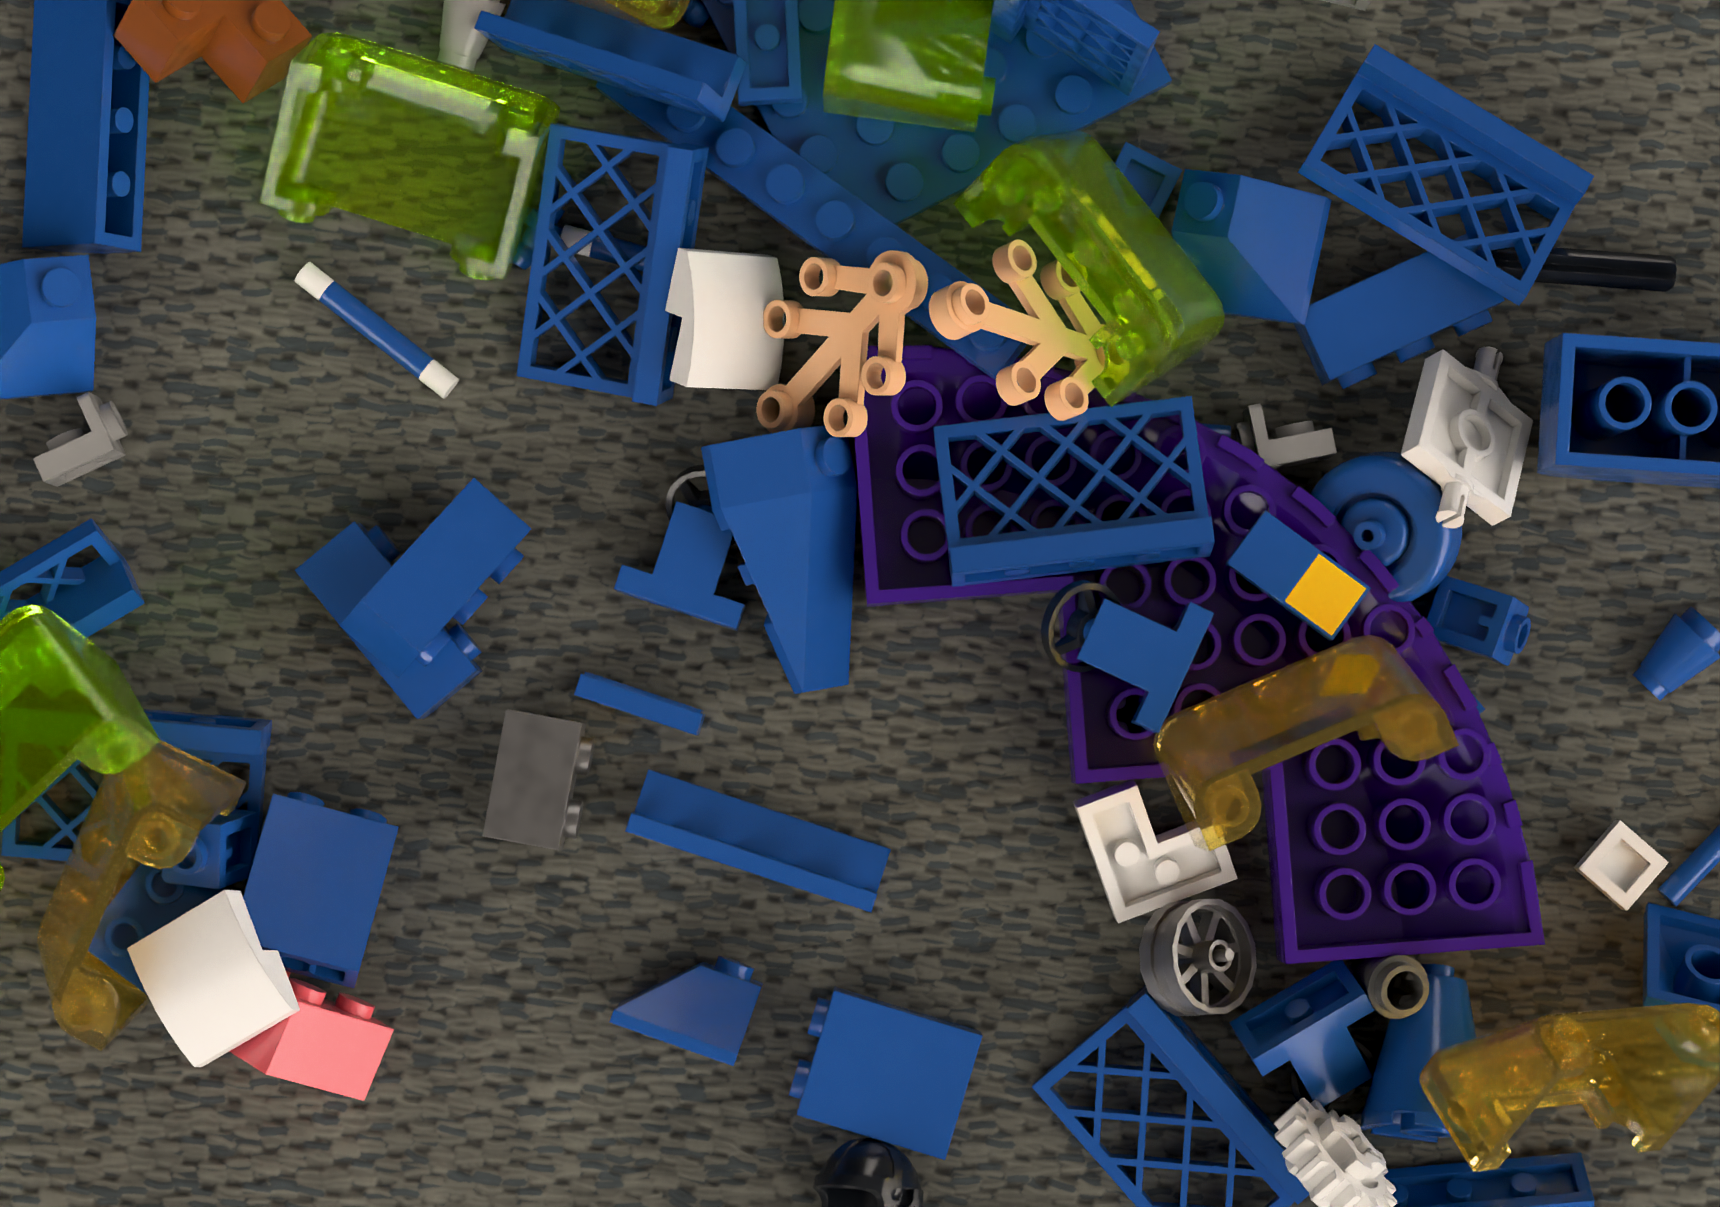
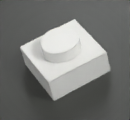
M1614 820L1574 866V869L1621 910L1627 911L1669 862L1621 820Z

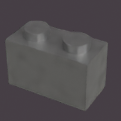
M506 709L483 837L554 850L563 849L565 837L577 838L583 801L572 799L577 774L588 776L595 744V738L584 736L586 723Z

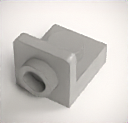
M90 392L77 397L91 432L84 434L81 428L64 432L46 443L49 451L33 458L43 482L58 487L126 455L119 439L128 435L127 429L112 401L103 404L98 396Z
M1261 403L1247 406L1242 411L1244 422L1235 423L1236 441L1263 458L1264 462L1274 470L1330 459L1337 453L1332 428L1315 431L1313 421H1303L1275 428L1277 439L1269 440Z

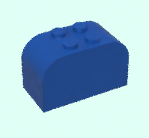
M1562 333L1546 342L1544 345L1537 473L1571 479L1720 489V343Z

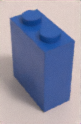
M290 792L287 794V797L273 794L243 895L262 950H278L286 971L355 988L399 827L386 824L387 819L384 816L370 810L351 809L349 813L326 808L324 807L325 803L321 799L310 794Z
M834 987L830 1000L818 997L807 1032L809 1035L819 1037L812 1062L799 1059L788 1095L800 1099L796 1115L945 1160L983 1036L981 1031L838 987Z

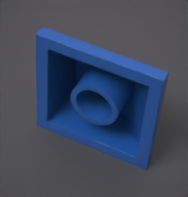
M1185 169L1171 232L1187 308L1203 312L1305 325L1332 200L1325 196L1243 175Z
M89 255L21 259L0 264V400L92 392L94 388L96 313Z
M1648 902L1644 912L1643 1006L1685 1061L1720 1069V920Z
M718 956L715 966L702 962L622 1000L614 1009L610 1023L734 1066L763 983L751 979L755 968L727 957Z

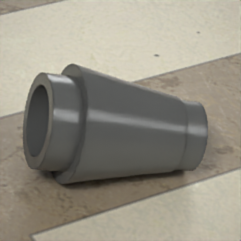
M1393 955L1355 959L1351 965L1350 972L1366 993L1374 1009L1384 1017L1390 1019L1408 1017L1419 1011L1428 998L1429 983L1426 971L1412 957Z

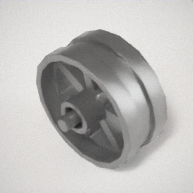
M1221 899L1170 902L1156 910L1144 927L1139 947L1140 971L1148 993L1160 1008L1175 1016L1225 1014L1242 1004L1253 985L1257 968L1256 947L1248 923L1234 906ZM1192 912L1201 917L1198 930L1193 921ZM1179 937H1181L1183 943H1178ZM1189 980H1190V991H1189V990L1186 988V986H1185V984H1186ZM1208 981L1214 986L1210 994L1208 989Z

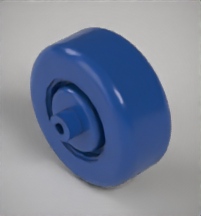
M1389 451L1373 452L1345 461L1326 473L1311 492V495L1319 500L1353 536L1354 542L1361 551L1370 550L1400 586L1388 594L1389 598L1393 601L1411 602L1430 592L1447 576L1456 561L1461 545L1462 526L1446 528L1442 526L1443 521L1440 523L1436 521L1435 517L1443 494L1441 486L1402 457L1401 453Z

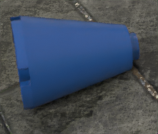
M1421 964L1428 978V998L1423 1007L1416 1013L1401 1019H1390L1361 1115V1129H1371V1134L1436 1143H1438V1138L1451 1137L1452 1131H1458V1143L1486 1142L1492 1138V1122L1467 981L1454 977V967L1441 964Z

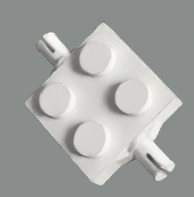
M1482 347L1477 350L1473 369L1465 367L1444 349L1426 358L1422 369L1401 456L1441 486L1443 494L1435 518L1438 523L1443 521L1442 526L1446 528H1458L1463 525L1466 506L1492 526L1511 517L1533 420L1514 406L1498 387L1497 377L1503 361V354L1501 352L1496 354L1498 349L1493 347Z

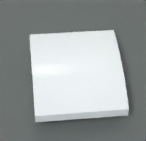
M678 248L665 311L682 317L670 381L685 387L768 390L771 386L778 384L784 339L770 337L763 326V312L766 306L773 300H784L781 274L776 257L765 254ZM783 314L782 320H783V326H784L785 320H784V314Z
M239 890L221 891L127 948L135 970L155 1011L175 1043L194 1067L207 1065L300 1011L278 950H262L243 896Z

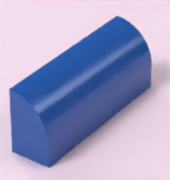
M34 0L23 248L54 252L99 254L141 252L150 77L113 36L132 0Z

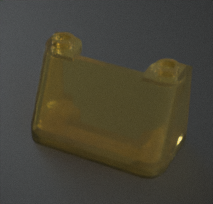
M1372 635L1349 639L1174 713L1165 719L1160 732L1156 733L1154 740L1156 757L1195 847L1207 851L1240 839L1253 830L1260 818L1262 806L1251 774L1355 730H1357L1361 740L1381 739L1389 752L1400 759L1409 761L1431 758L1457 747L1459 744L1447 715L1398 651L1382 637Z
M148 736L131 740L114 754L39 925L37 934L38 948L54 1018L61 1029L70 1036L102 1051L149 1003L150 999L145 993L88 952L107 906L141 863L149 867L164 869L172 868L182 862L193 849L200 831L218 814L228 816L235 810L246 781L162 740Z
M1679 1003L1545 1015L1437 1050L1421 1070L1420 1084L1473 1172L1495 1170L1502 1165L1511 1154L1507 1142L1536 1108L1582 1104L1597 1129H1606L1612 1122H1615L1636 1134L1637 1136L1631 1143L1637 1153L1661 1150L1720 1082V1012L1709 1005Z

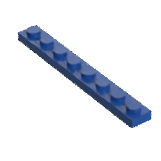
M597 82L595 85L600 93L665 141L675 144L688 143L709 147L706 170L823 256L835 259L840 266L870 268L875 258L885 251L898 250L909 253L924 266L928 276V290L923 302L905 315L995 381L998 372L1012 365L1026 347V343L983 329H979L958 340H950L942 336L934 327L929 315V301L933 293L957 281L978 284L730 106L723 123L601 82ZM982 288L986 293L989 302L1011 309L998 298H996L991 293Z

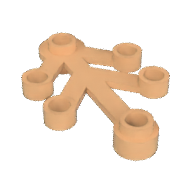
M1019 239L997 248L993 253L992 263L997 276L1003 282L1009 284L1028 315L989 302L986 293L980 286L964 281L952 283L934 292L930 298L929 315L936 330L947 339L958 340L979 329H983L1034 346L1018 362L1001 369L996 376L997 391L1000 397L1009 405L1017 406L1036 398L1041 389L1040 379L1063 356L1074 359L1076 369L1069 377L1050 384L1044 394L1047 410L1059 421H1066L1084 413L1089 403L1088 394L1101 380L1105 381L1106 379L1122 385L1128 381L1132 374L1133 352L1129 341L1115 327L1100 324L1080 293L1084 285V275L1079 264L1071 257L1064 256L1043 266L1040 280L1047 295L1054 300H1058L1076 331L1066 328L1032 276L1037 267L1035 253L1025 241Z
M885 251L875 258L870 268L840 266L835 259L811 257L803 263L799 273V281L802 290L810 296L831 297L839 290L866 294L851 312L803 308L799 302L793 300H773L766 306L763 312V326L766 333L772 338L794 339L801 334L828 336L826 341L788 384L773 385L760 396L757 402L756 413L759 422L769 432L777 433L810 427L815 416V405L812 396L840 365L839 396L827 404L823 416L826 430L834 437H857L865 430L868 421L867 410L864 406L865 390L871 395L893 396L902 390L906 380V372L902 363L905 314L917 308L923 302L928 290V276L924 266L904 251ZM821 269L823 271L822 284H820L819 282V274ZM784 312L786 314L785 326H783L782 320ZM879 322L878 356H873L867 360L869 332ZM883 368L886 372V379L884 384L881 380V373ZM845 410L847 411L848 421L846 426L844 424L843 419Z

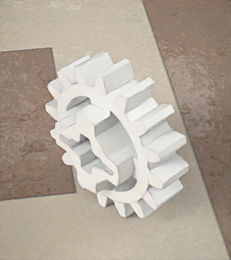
M1304 1097L1275 1121L1274 1125L1279 1130L1274 1134L1275 1139L1287 1148L1282 1152L1287 1169L1299 1179L1309 1192L1311 1201L1318 1207H1393L1397 1204V1200L1392 1195L1396 1191V1187L1384 1177L1388 1170L1383 1154L1372 1146L1362 1133L1360 1125L1345 1114L1339 1117L1333 1109L1327 1113L1319 1101L1314 1100L1309 1103Z

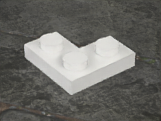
M1128 780L1073 801L1117 923L1161 908L1170 902H1177L1238 879L1218 820L1213 814L1155 836L1138 786L1134 780Z

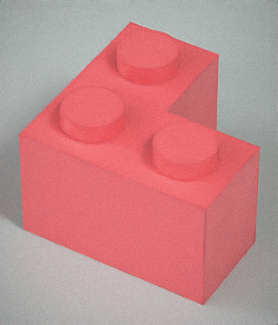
M286 971L287 976H288V978H289L291 972ZM290 978L289 981L300 1011L229 1051L266 1075L364 1101L394 1029L372 1017L375 1006L360 998L340 992L336 1002L324 999L327 992L321 988L295 978Z

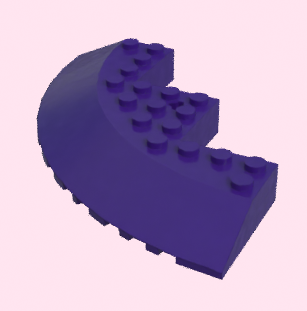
M932 345L903 346L902 363L906 372V380L902 390L893 396L871 395L865 390L864 406L867 410L868 421L863 433L854 437L867 607L1057 593L1066 585L1080 580H1089L1106 586L1116 595L1122 607L1174 630L1186 604L1192 602L1213 612L1214 615L1159 733H1153L1140 726H1137L1138 732L1130 733L1127 723L1117 721V709L1125 707L1126 697L1135 696V702L1139 706L1145 690L1098 668L1087 672H1073L1063 668L1071 783L1079 784L1262 770L1277 960L1285 964L1545 945L1533 860H1530L1521 829L1523 824L1516 800H1513L1507 776L1501 765L1503 763L1495 743L1491 741L1476 707L1478 706L1476 699L1455 664H1452L1433 633V627L1426 618L1419 614L1410 601L1396 602L1389 598L1388 594L1400 585L1386 567L1370 550L1361 551L1354 542L1353 536L1319 500L1300 486L1294 485L1266 464L1263 458L1249 448L1195 420L1208 515L1212 518L1215 539L1209 557L952 587L933 427L1049 413L1044 400L1046 388L1052 383L1069 377L1073 371L1053 366L1040 379L1041 389L1036 398L1020 405L1012 406L1000 397L994 379L953 349L932 347ZM868 346L867 360L873 356H878V346ZM1017 357L1013 364L1018 362L1021 358ZM883 368L881 373V380L884 384L886 379V372ZM1105 379V381L1101 380L1088 394L1089 403L1087 408L1153 400ZM1175 415L1152 418L1138 436L1168 458L1183 439L1180 417ZM1138 420L1121 423L1131 430ZM1104 424L1090 425L1085 428L1074 444L1103 465L1122 442L1123 438ZM1073 428L1057 429L1056 431L1067 437ZM1040 432L1023 433L1009 452L1038 473L1059 446ZM1009 435L991 438L1002 445ZM975 439L948 442L951 465L971 480L976 478L994 455V453ZM1130 445L1110 471L1140 493L1160 466ZM1066 452L1046 477V480L1075 501L1095 476V473ZM1183 452L1175 464L1187 472L1185 453ZM1002 460L981 487L1010 508L1031 481ZM1168 472L1147 497L1149 501L1167 514L1193 511L1190 488ZM953 479L955 499L957 501L966 489ZM1102 480L1082 507L1103 522L1118 520L1132 501ZM1038 487L1017 515L1036 529L1052 528L1067 511V508ZM974 495L958 514L960 538L989 535L1002 516ZM1139 507L1131 518L1151 515ZM1265 510L1371 587L1332 641L1327 640L1225 565ZM1074 515L1066 526L1086 523ZM1010 523L1002 533L1019 532L1021 530ZM1091 589L1099 611L1105 598L1097 590ZM1079 592L1067 600L1058 614L1060 639L1067 634L1066 626L1069 617L1078 609ZM1081 647L1062 654V658L1068 663L1082 662L1076 659Z

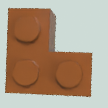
M132 0L113 35L155 83L202 57L243 104L288 76L312 37L310 32L281 0Z

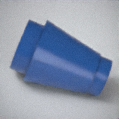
M1692 606L1680 617L1674 613L1641 662V666L1632 675L1661 701L1669 692H1673L1720 659L1718 654L1720 650V632Z

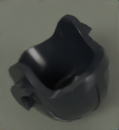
M874 1138L853 1139L841 1145L827 1159L820 1173L815 1175L813 1188L821 1198L822 1207H923L924 1191L921 1189L918 1174L909 1158L890 1143Z

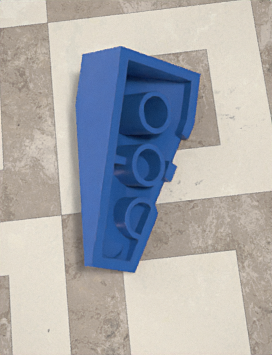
M817 426L701 447L712 511L721 531L730 529L744 559V562L737 567L745 585L755 584L768 613L764 622L765 630L794 694L849 685L857 482L848 437H834L828 433L825 426Z

